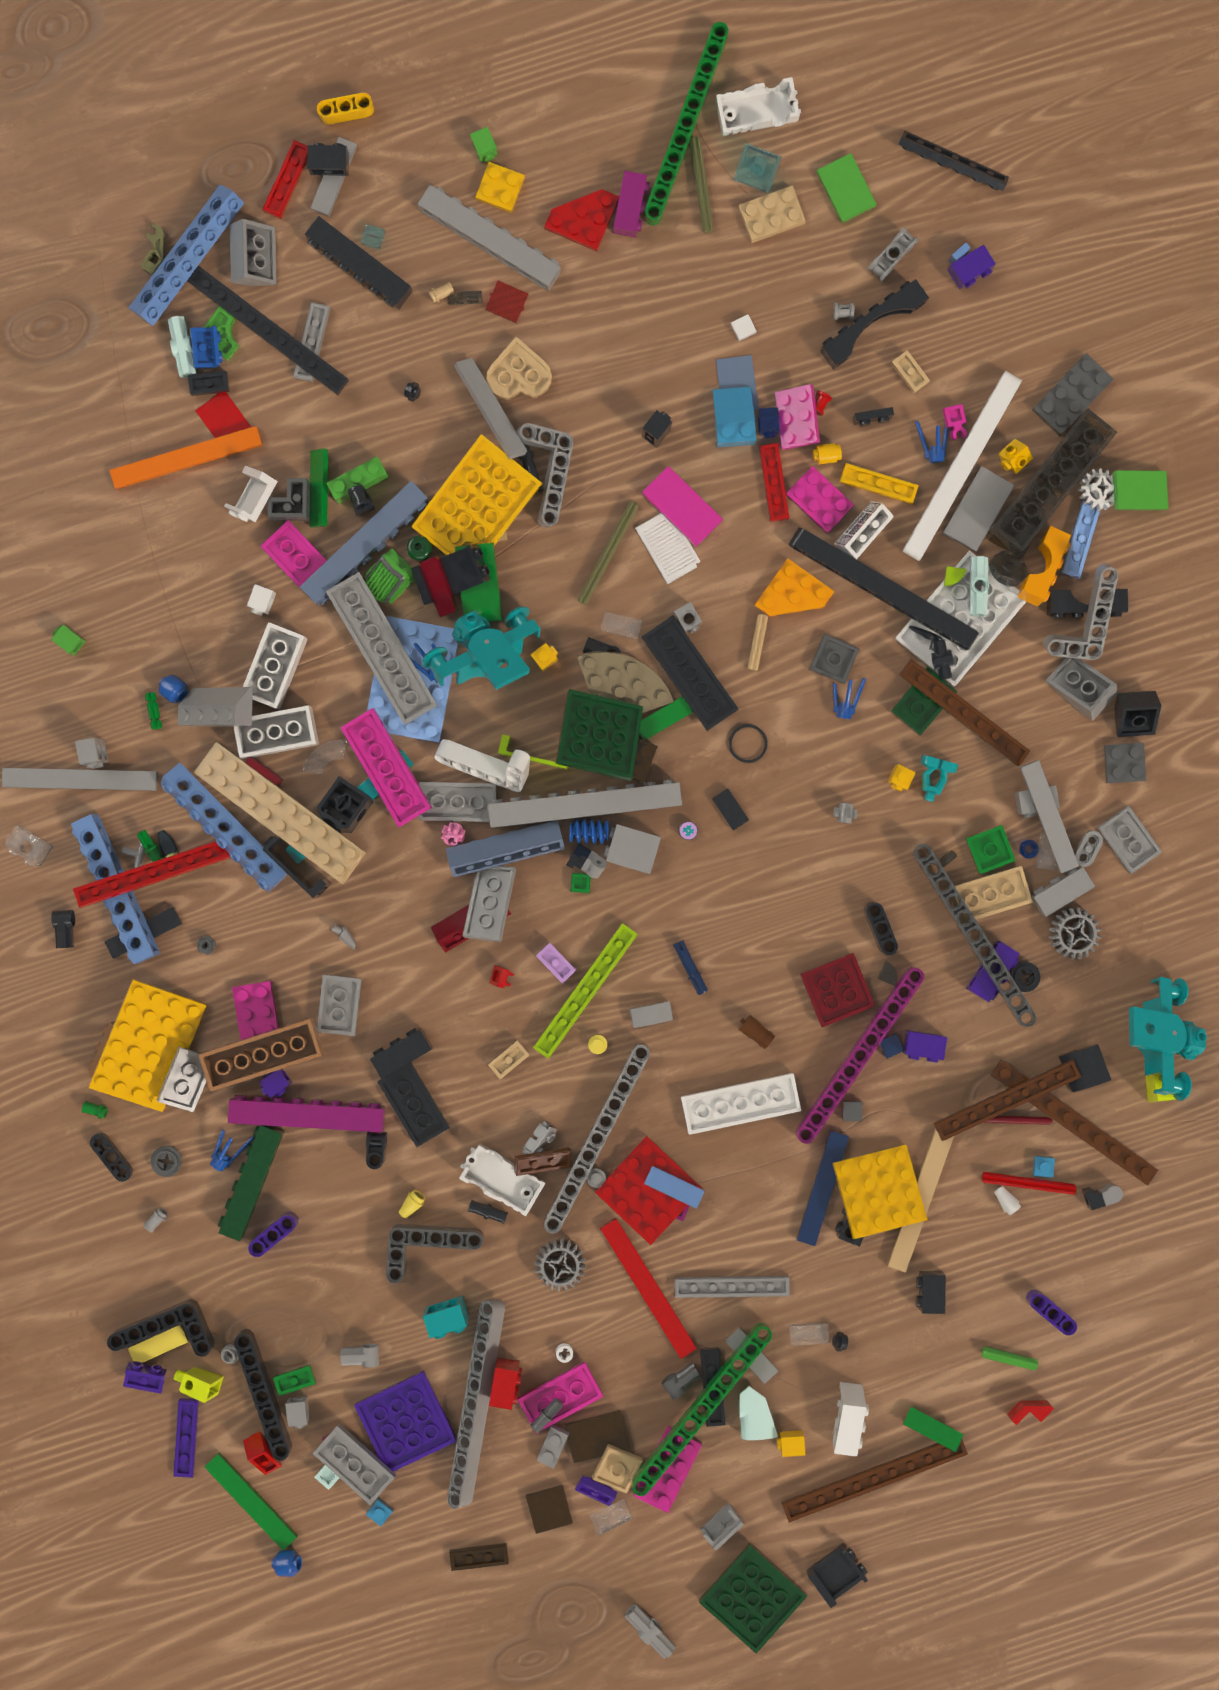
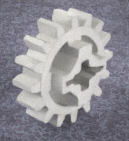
M1099 468L1097 471L1093 469L1089 474L1086 473L1079 482L1081 487L1078 491L1082 492L1079 498H1084L1086 500L1084 505L1089 503L1091 510L1096 507L1097 511L1101 509L1107 510L1110 506L1114 505L1113 475H1108L1109 470L1102 473V468Z

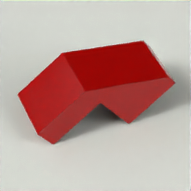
M1047 1400L1019 1401L1007 1415L1017 1426L1029 1412L1042 1422L1054 1408Z

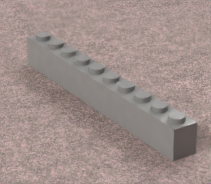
M674 779L664 780L661 785H656L655 782H646L644 787L628 784L625 785V789L611 786L606 787V791L599 792L598 788L587 789V793L580 794L579 790L568 791L566 796H560V793H551L548 798H541V795L529 796L530 800H522V797L510 798L511 802L503 803V799L491 800V804H488L490 828L675 807L681 806L682 800L680 782L675 783Z

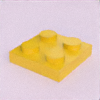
M488 162L475 198L477 201L512 213L525 175Z

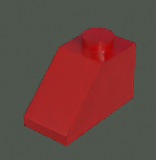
M261 1432L254 1433L249 1438L243 1440L247 1460L264 1475L282 1467L281 1461L273 1457L267 1438Z

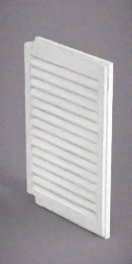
M661 513L635 528L667 584L697 568L696 564L700 563V559L689 540Z

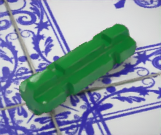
M146 693L145 700L148 702L146 705L149 719L151 720V729H161L162 723L159 720L161 718L159 707L155 701L157 700L156 693Z

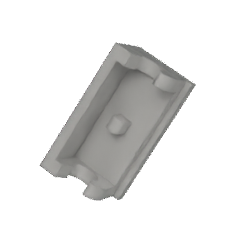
M728 1502L700 1529L703 1532V1537L717 1550L744 1525L742 1516Z

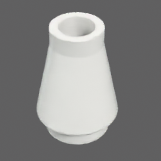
M1003 1185L994 1191L1004 1213L1007 1212L1008 1215H1011L1021 1207L1020 1201L1007 1191Z

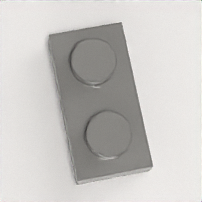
M552 1424L537 1461L554 1469L570 1433Z

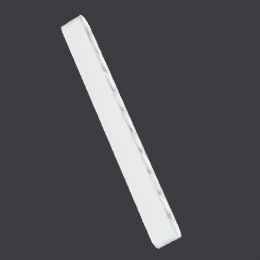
M1005 370L902 551L903 553L920 561L1016 393L1022 379Z

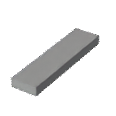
M338 137L336 143H341L348 148L350 166L357 144ZM323 175L311 205L312 211L330 217L345 176Z
M311 302L301 343L319 356L331 308ZM296 365L293 377L313 383L314 378Z

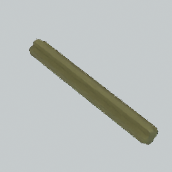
M693 137L690 139L702 228L704 233H711L714 228L700 137Z

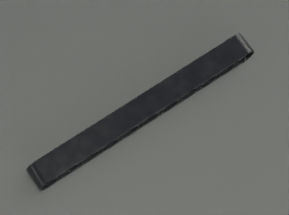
M798 527L788 543L794 550L965 650H970L979 635V632L803 528Z

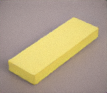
M181 1324L130 1346L128 1350L133 1361L143 1363L189 1342V1339Z

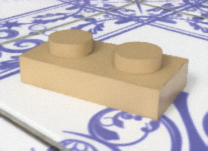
M908 350L891 362L913 394L930 382Z
M517 1040L491 1061L488 1066L499 1079H502L530 1054Z

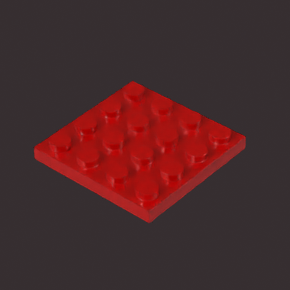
M646 1136L595 1193L645 1241L652 1245L688 1206V1204L644 1184L652 1165L701 1189L703 1188L656 1143Z

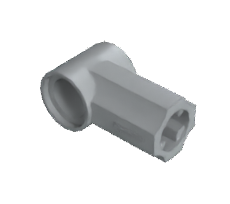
M365 1344L361 1347L341 1348V1366H379V1345Z

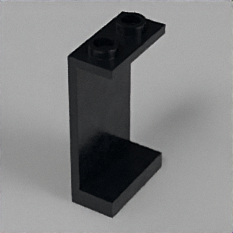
M477 543L467 545L464 549L440 558L453 595L491 580L490 570L483 560V551ZM421 566L411 568L424 605L434 603Z
M279 836L269 837L265 841V847L262 850L312 898L319 897L332 884L327 878H324L312 886L275 850L283 839Z

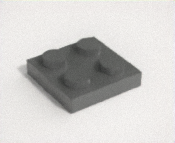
M1144 743L1104 745L1106 783L1146 781Z

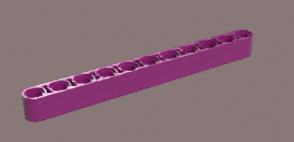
M910 967L905 970L798 1125L796 1136L802 1143H811L922 984L924 980L922 970L916 967ZM913 971L918 972V979L915 981L910 980V974ZM901 987H906L908 990L907 995L904 997L899 995ZM896 1003L897 1009L890 1013L888 1011L889 1004ZM884 1018L886 1025L883 1028H878V1020ZM873 1034L875 1041L872 1044H867V1036ZM863 1050L864 1057L857 1060L855 1058L856 1052ZM847 1066L853 1067L851 1075L844 1074V1069ZM836 1082H842V1089L839 1091H834L833 1085ZM825 1098H831L832 1100L831 1105L828 1107L822 1105V1101ZM816 1113L821 1115V1119L818 1122L811 1121L812 1115ZM804 1129L810 1130V1135L807 1138L800 1136L801 1131Z

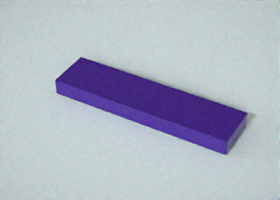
M180 1398L178 1400L173 1477L193 1478L199 1408V1400Z

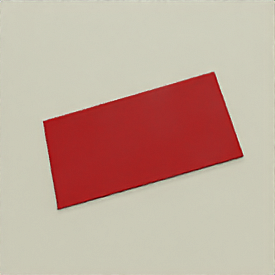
M227 392L217 394L195 410L214 438L251 428V425Z

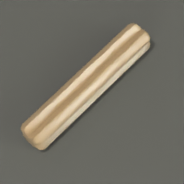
M759 614L757 617L748 662V669L752 671L758 670L768 616Z

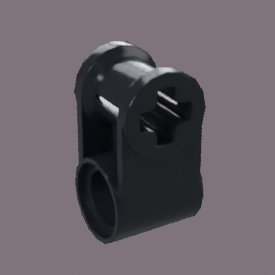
M357 485L348 490L356 516L375 510L371 497L363 485Z
M367 1132L366 1164L370 1169H378L385 1162L387 1132L383 1134ZM371 1156H379L380 1164H373Z

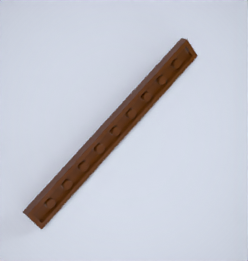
M1003 1060L999 1061L990 1074L1008 1088L1028 1079ZM1050 1093L1029 1101L1030 1104L1147 1186L1159 1171Z
M961 1440L956 1452L936 1443L781 1503L790 1523L966 1456L968 1453L963 1440Z

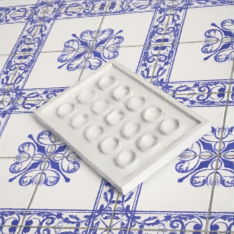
M970 550L956 565V568L966 569L963 578L958 583L948 587L944 586L943 581L927 600L929 603L979 632L970 650H965L942 637V639H945L947 650L951 649L954 666H950L952 678L944 679L952 687L958 684L1026 603V601L1017 597L1019 593L1017 588L988 566L987 616H970L969 586L971 557H977ZM981 583L974 584L978 591L984 589ZM911 619L896 636L895 640L939 675L938 669L934 670L931 653H934V651L929 650L931 640L909 629V626L919 627L932 633L935 632Z

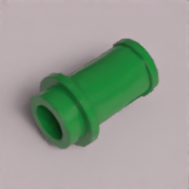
M85 1101L81 1112L97 1116L98 1119L107 1116L108 1107H105L104 1104L97 1105Z

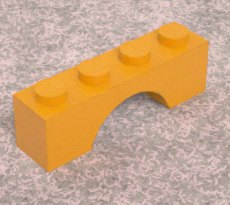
M1051 525L1044 532L1037 549L1045 559V571L1040 574H1030L1023 581L1017 596L1018 598L1037 607L1042 602L1048 600L1051 593L1048 591L1049 587L1054 585L1057 579L1055 573L1064 562L1062 556L1070 548V534Z

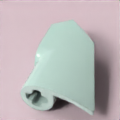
M748 1386L739 1393L741 1439L764 1440L777 1438L778 1434L766 1398Z

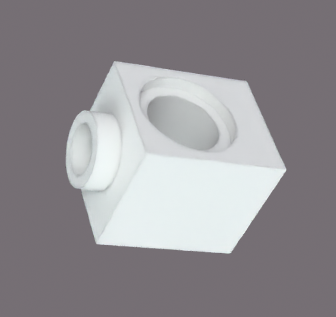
M255 584L247 606L252 609L251 612L262 616L264 613L268 615L276 593Z

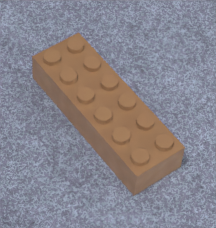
M310 1017L202 1052L198 1056L209 1090L212 1092L320 1057L325 1052L314 1018Z

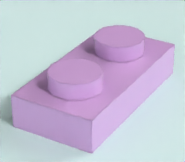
M551 943L547 944L536 955L561 983L566 981L576 971Z

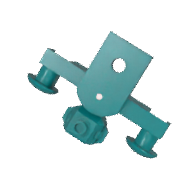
M525 606L517 607L507 615L505 625L513 629L504 634L501 630L489 629L490 624L486 618L479 615L476 611H472L458 618L452 632L455 641L462 644L468 651L447 661L445 657L448 650L444 647H436L424 656L422 665L424 668H430L433 671L434 677L440 686L444 685L445 677L456 673V683L458 685L473 677H487L497 690L529 674V667L519 655L522 653L523 638L531 634L539 638L541 628L534 619L529 621L527 616L530 610ZM502 664H507V667L500 668Z
M1158 977L1151 980V983L1159 985V997L1143 1002V1008L1134 1006L1129 1008V1046L1137 1047L1142 1052L1145 1076L1161 1075L1162 1088L1154 1090V1093L1161 1095L1172 1094L1176 1100L1183 1101L1191 1093L1192 1081L1185 1072H1179L1174 1077V1054L1181 1055L1183 1059L1194 1060L1197 1055H1201L1206 1049L1207 1035L1204 1028L1196 1026L1190 1021H1182L1178 1015L1172 1014V1005L1181 1006L1187 1000L1189 994L1187 982L1182 978H1177L1172 983L1169 978Z

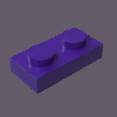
M582 1476L575 1487L576 1491L607 1506L611 1505L617 1495V1491L612 1490L607 1485L595 1482L591 1477Z

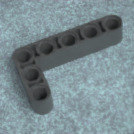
M396 1224L392 1227L388 1236L386 1278L394 1284L399 1283L403 1279L406 1269L407 1246L476 1250L482 1246L484 1234L476 1228ZM399 1230L403 1233V1237L396 1238L393 1232ZM413 1232H420L422 1238L419 1240L415 1239L412 1235ZM439 1233L442 1239L435 1241L432 1238V1234ZM458 1234L461 1240L454 1242L451 1239V1235ZM477 1235L480 1241L473 1243L470 1240V1236ZM397 1249L401 1251L402 1256L397 1258L393 1256L392 1251ZM398 1269L401 1275L398 1277L393 1276L391 1270Z

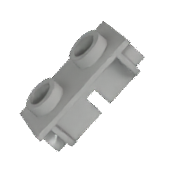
M546 1121L540 1123L533 1133L538 1139L535 1140L530 1137L523 1147L522 1153L530 1154L545 1151L544 1148L553 1141L555 1132L558 1129L549 1127L550 1124Z

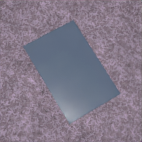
M752 355L716 359L719 389L751 387L753 409L759 410Z

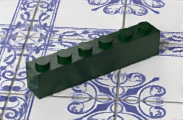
M260 1125V1127L257 1126L252 1136L255 1140L253 1145L249 1144L245 1155L248 1158L246 1163L242 1162L238 1173H241L239 1181L235 1180L231 1191H234L232 1199L228 1198L225 1209H227V1212L219 1220L218 1227H220L218 1234L239 1242L243 1239L282 1140L284 1130L267 1125Z

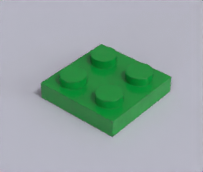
M1002 825L965 838L978 874L1016 861Z

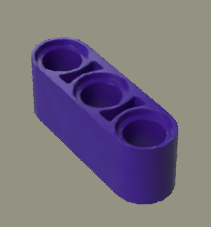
M293 1212L285 1213L255 1237L248 1247L250 1255L253 1257L262 1256L292 1232L298 1225L297 1215ZM284 1219H291L293 1226L285 1225ZM269 1231H276L278 1238L270 1237ZM254 1243L262 1244L263 1250L255 1249Z
M1033 1289L1027 1293V1303L1059 1331L1068 1336L1076 1332V1322L1042 1292ZM1040 1296V1302L1033 1304L1034 1298ZM1055 1309L1054 1315L1048 1316V1311ZM1065 1321H1070V1325L1067 1328L1062 1327Z

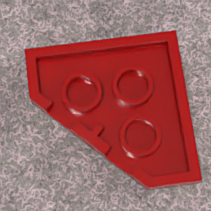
M601 189L553 208L544 229L597 252L618 204L619 196Z

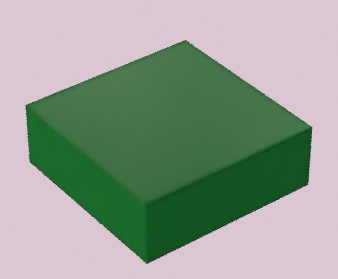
M572 873L571 892L590 893L591 877L583 873Z

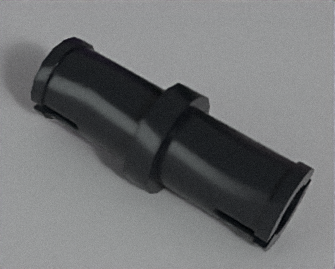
M471 1200L467 1211L483 1216V1219L487 1220L489 1218L502 1224L505 1223L508 1212L493 1208L490 1204L484 1205Z

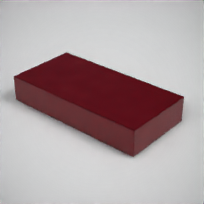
M248 757L246 760V764L274 784L280 785L283 782V778L255 758Z

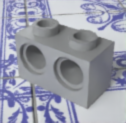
M90 738L75 741L80 765H86V768L92 767V769L104 767L103 763L109 762L105 740Z

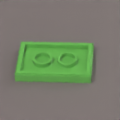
M851 153L816 171L841 223L876 207L877 204Z
M1116 470L1113 472L1115 510L1168 509L1166 471Z

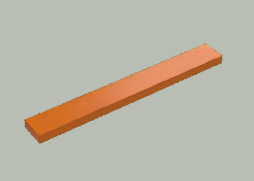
M254 426L109 471L114 487L117 490L263 446L258 427Z

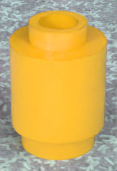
M840 444L816 445V449L813 450V460L817 461L818 465L835 463L837 460L842 459Z

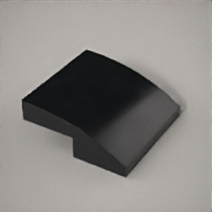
M1098 1044L1058 1056L1061 1064L1073 1059L1081 1078L1068 1083L1071 1092L1081 1091L1111 1081Z

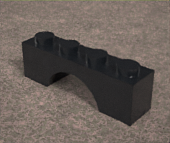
M1128 589L1115 590L1110 614L1111 618L1122 617V614L1128 612ZM1050 590L1051 593L1047 600V615H1053L1054 619L1065 618V615H1072V618H1084V615H1087L1089 605L1076 600L1071 590ZM1099 608L1096 611V616L1102 613L1103 608Z

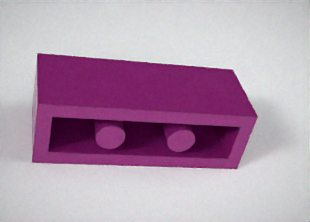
M624 171L613 227L614 234L636 238L637 231L641 232L643 220H640V214L645 212L646 201H643L644 194H648L650 182H647V175Z

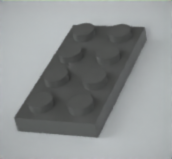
M1086 353L1032 410L1060 436L1114 379Z

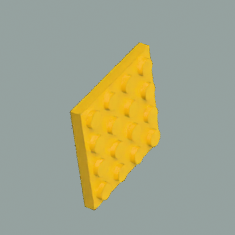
M907 1145L832 1163L853 1239L928 1220Z

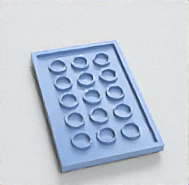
M386 616L408 656L423 667V657L415 648L414 643H417L425 654L432 650L431 644L434 643L436 647H444L448 650L445 657L447 661L456 657L458 643L452 636L454 628ZM417 669L438 706L406 725L403 724L374 675L367 711L375 708L389 734L440 743L453 674L445 677L444 685L440 686L434 680L431 682L425 674Z

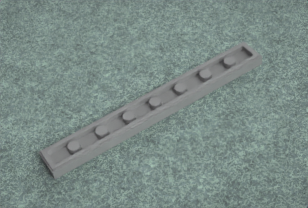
M2 768V787L157 791L158 784L157 771Z

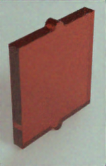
M497 281L493 293H490V300L485 310L517 323L521 311H524V304L529 293Z

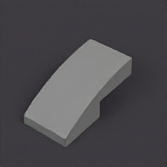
M670 1001L629 1009L633 1028L673 1020Z

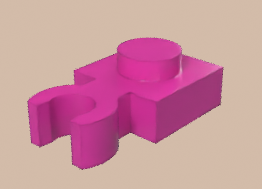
M963 404L942 409L946 428L952 427L951 439H957V432H960L961 437L965 438L967 432L962 427V424L967 422Z

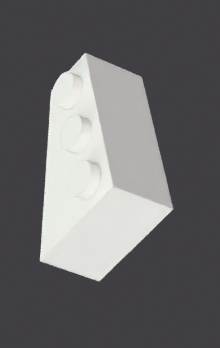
M840 1382L841 1400L837 1402L839 1411L837 1418H835L833 1434L834 1454L857 1456L858 1449L862 1448L863 1439L861 1433L865 1432L866 1422L864 1418L868 1416L869 1405L865 1402L863 1385Z

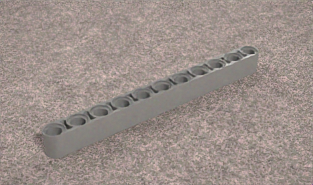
M636 1044L628 1056L546 1215L544 1227L547 1232L557 1233L570 1212L650 1056V1051L646 1044ZM638 1048L646 1049V1055L644 1057H638L636 1055V1050ZM629 1065L637 1066L638 1070L635 1074L627 1072ZM626 1082L629 1088L626 1091H621L618 1088L619 1083ZM612 1099H617L620 1105L617 1108H612L609 1102ZM608 1116L611 1118V1123L603 1125L600 1122L601 1118ZM599 1133L603 1138L600 1142H594L592 1135ZM586 1150L593 1152L594 1156L591 1159L584 1158L583 1153ZM580 1167L584 1169L585 1173L582 1176H577L574 1170ZM567 1185H574L576 1191L568 1193L565 1188ZM559 1202H565L567 1208L559 1210L556 1205ZM550 1219H556L558 1221V1225L556 1227H551L548 1225V1221Z
M500 1299L483 1301L479 1308L447 1496L448 1504L452 1509L470 1505L473 1500L505 1313L504 1302Z

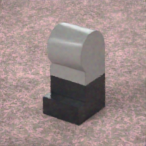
M579 843L566 865L572 869L576 866L586 872L588 876L599 878L607 863L598 854Z
M1108 1183L1103 1188L1095 1191L1090 1187L1082 1189L1087 1207L1092 1211L1117 1203L1123 1197L1121 1188L1112 1183Z

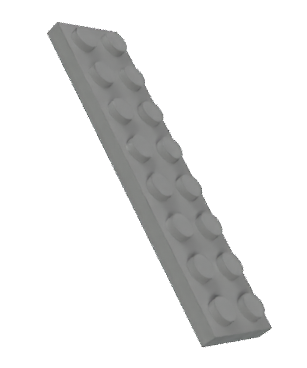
M360 572L327 590V595L403 724L406 725L437 707L436 701Z

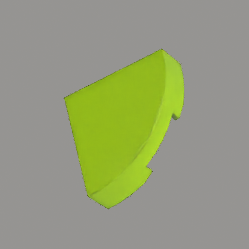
M947 566L944 586L948 587L958 583L965 575L966 569Z

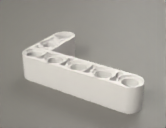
M443 739L434 756L435 760L439 763L514 792H521L529 775L530 756L521 750H515L509 763L461 744Z

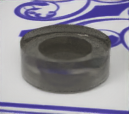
M953 850L944 854L939 859L942 867L952 862L957 857V854Z

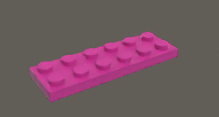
M371 708L340 727L398 828L432 808L375 708Z

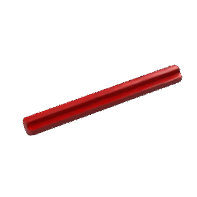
M983 1172L981 1177L983 1183L1070 1195L1076 1194V1185L1071 1183Z

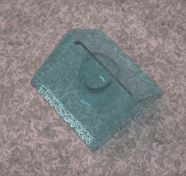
M745 143L734 180L770 193L782 156Z

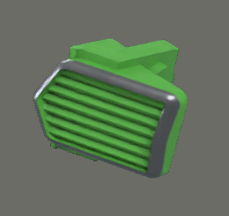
M393 549L383 554L363 577L376 601L381 603L388 602L390 605L415 582L411 571L412 567Z

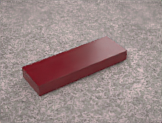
M439 556L421 562L420 566L439 617L441 618L459 611Z

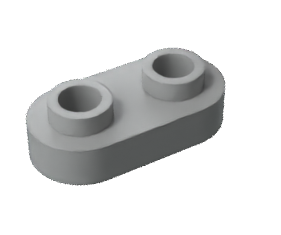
M1088 831L1083 835L1074 852L1080 867L1090 866L1103 844V838L1099 832ZM1090 837L1094 838L1093 844L1089 843ZM1081 854L1085 855L1084 861L1080 860Z

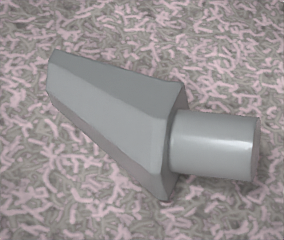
M333 924L331 931L338 934V938L345 944L355 949L356 942L346 926L339 927Z

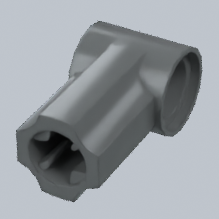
M692 1362L678 1373H672L667 1376L661 1384L674 1400L680 1397L686 1391V1388L699 1380L702 1375Z

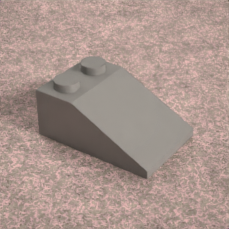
M1066 657L1046 679L1047 684L1091 721L1100 714L1118 693L1115 682L1077 658Z

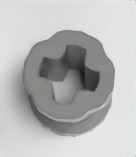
M834 302L833 320L838 318L853 320L854 302L850 304Z

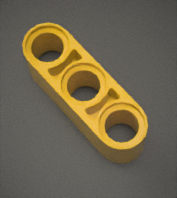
M358 93L320 101L317 105V112L320 120L324 124L330 125L369 117L374 112V105L369 94ZM364 102L369 103L365 108L360 107ZM345 106L350 107L348 111L341 110ZM325 110H331L330 114L323 115Z

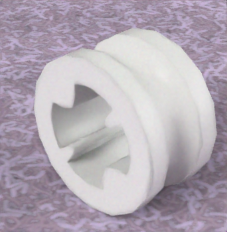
M566 1343L560 1344L556 1349L557 1359L563 1363L569 1362L573 1357L572 1347ZM564 1348L567 1349V1352L570 1351V1354H566V1357H562V1354L559 1355V1352H562Z

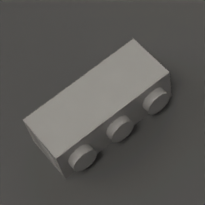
M1076 867L1066 871L1067 874L1063 877L1057 876L1049 881L1050 884L1045 888L1040 886L1033 891L1034 894L1031 895V898L1041 916L1047 917L1095 887L1083 867Z

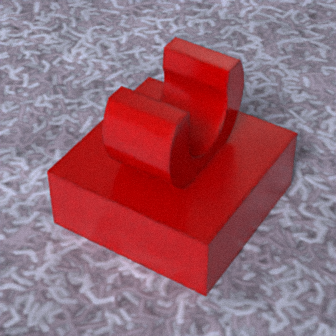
M494 965L489 983L500 988L511 986V983L506 981L508 976H514V974L504 967Z

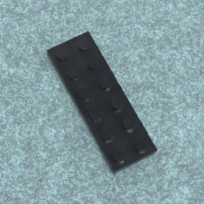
M673 615L641 637L706 731H709L739 710Z

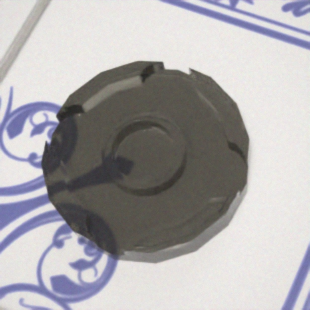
M1011 551L996 553L989 564L993 577L999 583L1012 587L1019 585L1026 578L1027 566L1025 562L1022 563L1021 557Z

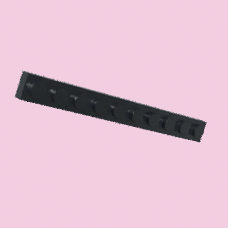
M197 266L188 278L187 282L337 396L349 382L347 377L200 266Z

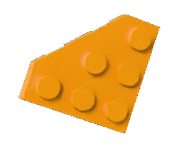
M787 559L754 606L769 617L820 609L825 606L835 591L793 561Z

